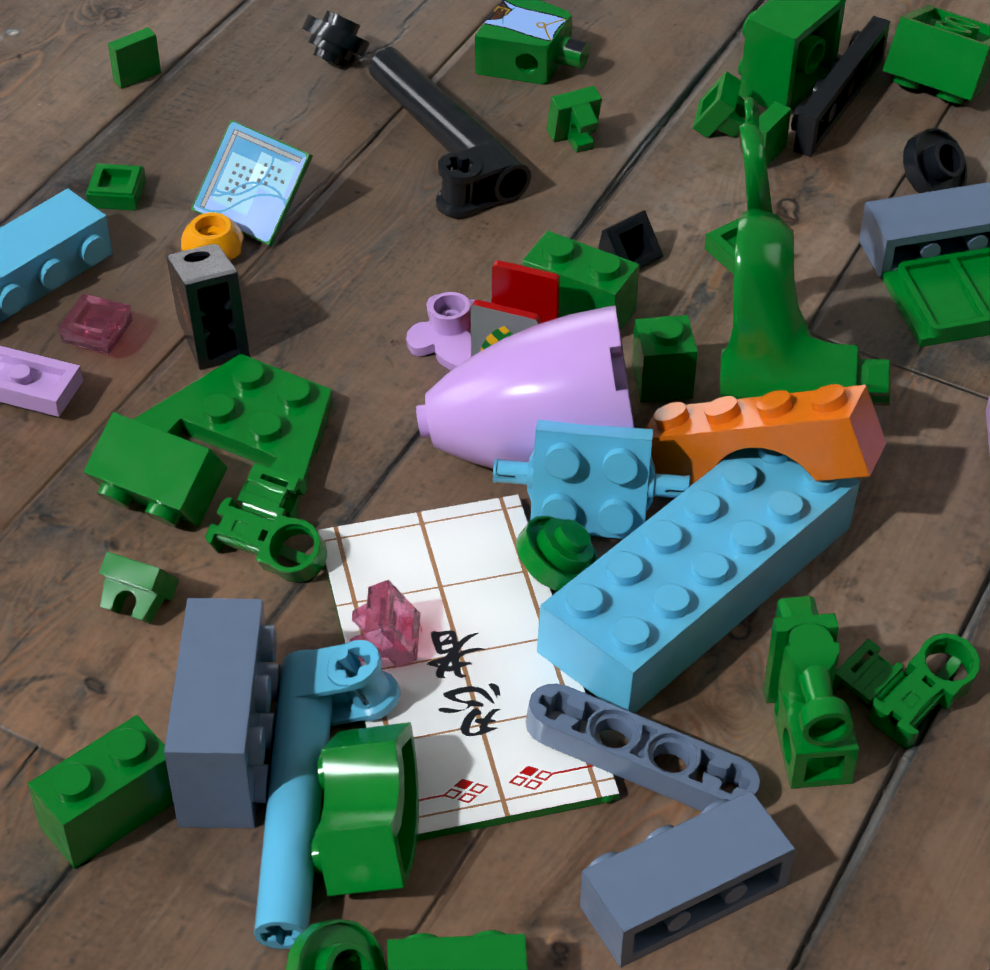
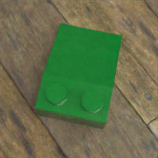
M926 5L900 17L883 71L894 74L893 81L902 86L919 89L920 85L923 84L938 89L936 96L946 101L963 104L964 99L971 101L980 94L990 77V24L932 5Z

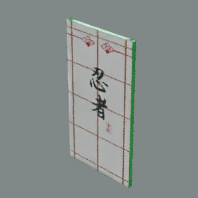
M518 494L318 530L319 535L326 543L327 558L325 567L344 644L353 640H366L373 643L382 657L381 668L383 671L392 674L400 687V698L394 709L382 718L374 721H364L365 728L411 722L419 784L417 841L619 801V791L612 773L545 746L533 739L527 731L526 716L531 694L537 688L546 684L558 683L584 693L585 690L582 685L537 653L540 605L549 599L552 593L550 587L542 585L531 576L518 556L516 548L517 538L528 523ZM358 657L363 665H367L362 657ZM362 695L361 697L363 698L364 702L366 704H369L366 697ZM554 710L550 716L546 717L556 720L560 714L564 713ZM582 720L580 730L577 729L578 732L585 733L587 721ZM597 733L596 738L602 743L600 735Z

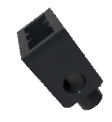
M210 244L170 254L167 257V264L176 313L199 370L224 364L239 354L250 357L238 274L219 245ZM203 317H216L220 320V324L218 327L209 330Z

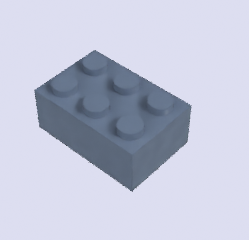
M187 598L164 750L178 827L255 829L257 804L267 803L270 766L269 764H264L265 751H272L275 713H269L271 700L278 699L281 666L280 663H270L275 662L277 631L276 625H266L263 599Z

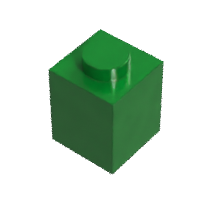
M688 315L635 319L632 369L640 402L693 398L698 351Z

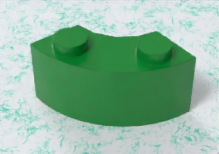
M411 722L338 731L321 749L317 763L319 782L324 790V804L321 821L315 831L311 845L314 869L317 874H323L327 896L404 888L415 858L419 824L418 769Z

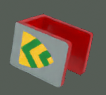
M496 260L492 266L491 303L475 300L471 306V357L506 337L535 325L559 318L560 276L556 273Z

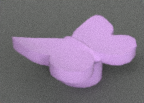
M445 292L430 297L427 301L429 321L419 322L407 331L406 342L410 353L419 357L435 352L436 360L439 364L450 371L471 357V306L476 299H468L465 295L457 292Z

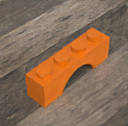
M830 384L813 391L789 393L784 390H777L759 397L736 399L732 396H724L711 402L687 405L682 402H672L658 408L645 428L653 429L651 456L656 468L655 473L680 476L690 475L689 487L727 458L730 453L744 448H764L784 454L800 464L815 481L871 476L886 444L866 385L843 387L839 384Z

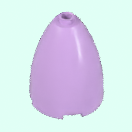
M616 306L570 314L535 325L506 337L470 357L447 373L425 393V404L416 406L421 438L431 437L434 448L459 459L493 469L495 458L499 460L529 462L530 455L535 446V430L538 419L583 425L635 428Z

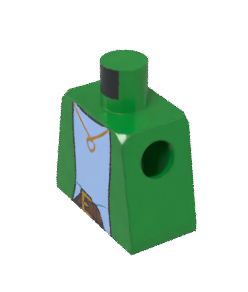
M502 0L475 34V74L543 85L549 83L561 64L583 69L589 58L590 43L572 38L573 17L567 10L541 0Z

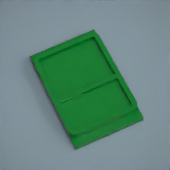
M990 247L903 261L898 264L897 270L883 273L882 280L919 347L990 335Z

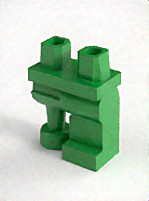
M811 596L782 598L777 602V618H773L763 691L766 703H775L774 721L790 789L852 784L859 746L853 729L854 725L849 707L842 699L833 696L832 691L839 656V642H837L839 625L836 614H819L815 599Z

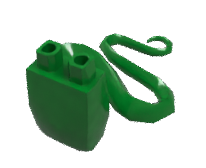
M746 97L744 102L745 123L739 126L740 148L744 158L747 211L742 212L737 229L733 281V329L727 348H722L720 370L721 397L732 396L736 399L759 397L777 390H784L789 393L813 391L830 384H839L843 387L866 385L873 405L890 406V360L860 359L858 345L829 343L814 338L809 331L798 305L794 280V230L779 215L773 214L763 134L759 131L758 104L752 97Z

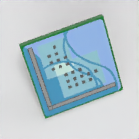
M230 120L191 210L199 214L209 212L223 214L234 220L243 234L272 247L313 155Z

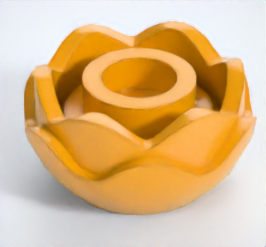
M215 212L204 213L195 217L186 226L181 237V250L185 251L210 244H218L229 261L240 255L244 236L239 226L231 218Z

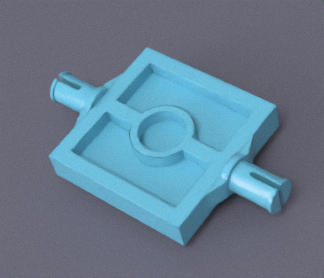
M539 419L537 420L535 430V446L530 455L529 462L499 460L495 458L493 467V483L527 485V492L531 500L530 521L536 516H551L563 520L570 519L581 524L590 536L618 539L626 538L645 522L646 512L653 502V496L676 498L689 488L690 475L680 476L655 473L656 468L651 456L653 429L583 425Z

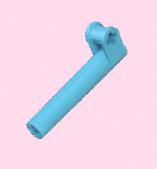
M353 640L342 645L315 650H297L284 657L281 664L254 925L255 939L262 945L270 948L291 949L297 936L309 927L315 875L311 845L321 820L324 792L318 778L317 763L321 749L329 742L331 726L357 721H374L382 718L394 709L400 698L401 692L398 682L392 674L383 671L381 668V654L376 646L369 641ZM358 657H362L367 665H363ZM362 695L366 697L369 704H366L364 702L363 698L361 697Z

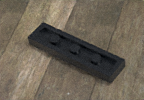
M873 16L862 31L856 30L850 40L847 51L843 55L838 54L835 57L827 77L817 80L807 103H800L791 122V130L796 131L794 152L809 157L814 154L881 64L885 56L890 26L889 20Z

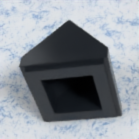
M645 210L602 230L598 249L638 263L639 269L664 257Z

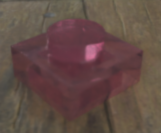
M83 293L59 326L61 340L63 343L110 354L133 321L131 307L127 304Z

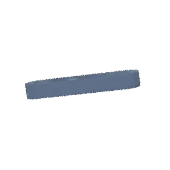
M558 683L546 684L537 688L531 694L526 716L527 731L533 739L545 746L699 811H703L708 805L717 800L728 799L730 801L749 791H752L757 796L760 784L758 772L751 763L741 757L566 685ZM554 710L564 713L560 714L556 720L546 717L550 716ZM582 720L587 721L585 733L577 731V729L580 730ZM603 730L618 731L627 738L629 743L621 748L606 747L599 742L596 734ZM660 754L676 755L683 760L687 768L681 772H667L657 766L654 758ZM698 768L706 771L701 782L695 781ZM726 782L737 786L732 794L724 792L720 788Z

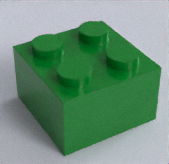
M769 0L758 10L752 11L747 16L742 29L745 41L743 57L738 67V73L741 75L739 96L743 98L752 97L758 105L767 109L774 102L791 108V111L810 96L819 78L825 79L830 73L832 63L838 55L846 0Z

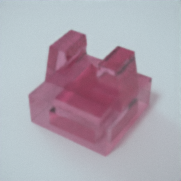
M390 580L369 586L367 603L352 611V621L364 633L351 638L350 642L353 640H366L373 643L379 650L381 657L388 658L396 667L417 661L421 613Z

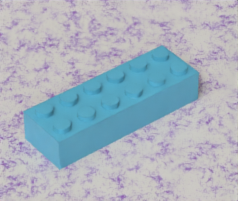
M744 448L734 451L540 605L537 653L599 699L635 714L850 529L860 481L856 478L815 481L800 464L779 452L764 448Z

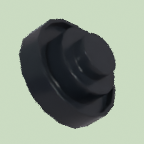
M329 10L326 11L323 20L308 14L302 27L303 30L312 33L308 42L316 45L313 55L337 66L341 58L350 61L354 53L364 57L370 42L356 36L361 25Z
M938 128L926 129L915 134L907 141L903 151V165L906 177L916 192L925 193L965 186L967 163L964 152L958 142L948 132Z

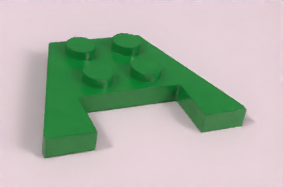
M239 354L133 420L178 437L181 434H186L255 463L300 477L307 487L310 479L309 469L314 453H318L333 405L332 389ZM289 493L290 498L285 500L282 507L287 511L286 517L297 519L301 495Z

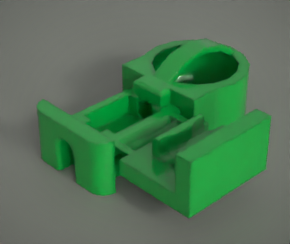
M254 463L237 498V501L242 504L241 509L233 498H225L217 510L218 515L222 518L219 526L212 523L205 536L207 542L218 554L223 544L256 555L255 560L263 570L277 574L289 582L299 583L310 580L319 574L327 558L326 543L314 526L305 520L285 516L287 511L282 506L285 500L290 498L289 493L294 495L297 493L304 496L307 490L300 477L258 463ZM266 534L265 540L261 541L262 537ZM303 534L309 535L314 539V548L312 554L308 555L292 549L283 543L292 536ZM280 555L300 565L285 567L278 563L277 556Z
M942 633L927 639L919 652L909 661L905 673L902 672L904 665L900 662H897L894 666L879 655L881 648L868 638L836 670L833 690L838 692L844 685L868 705L872 702L868 713L869 721L901 747L911 748L914 746L919 735V731L916 729L917 725L937 704L948 710L957 699L968 693L977 676L980 664L977 651L968 640L958 635ZM938 653L951 655L952 657L937 675H934L928 668L926 663L928 656ZM963 664L967 676L961 680L949 681ZM891 717L898 720L897 726L891 723Z

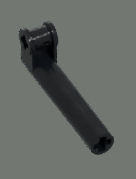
M392 47L383 48L373 56L369 65L370 75L449 152L438 161V173L442 177V190L436 195V207L439 212L453 218L469 217L478 211L492 206L512 202L526 191L531 180L529 168L405 56Z

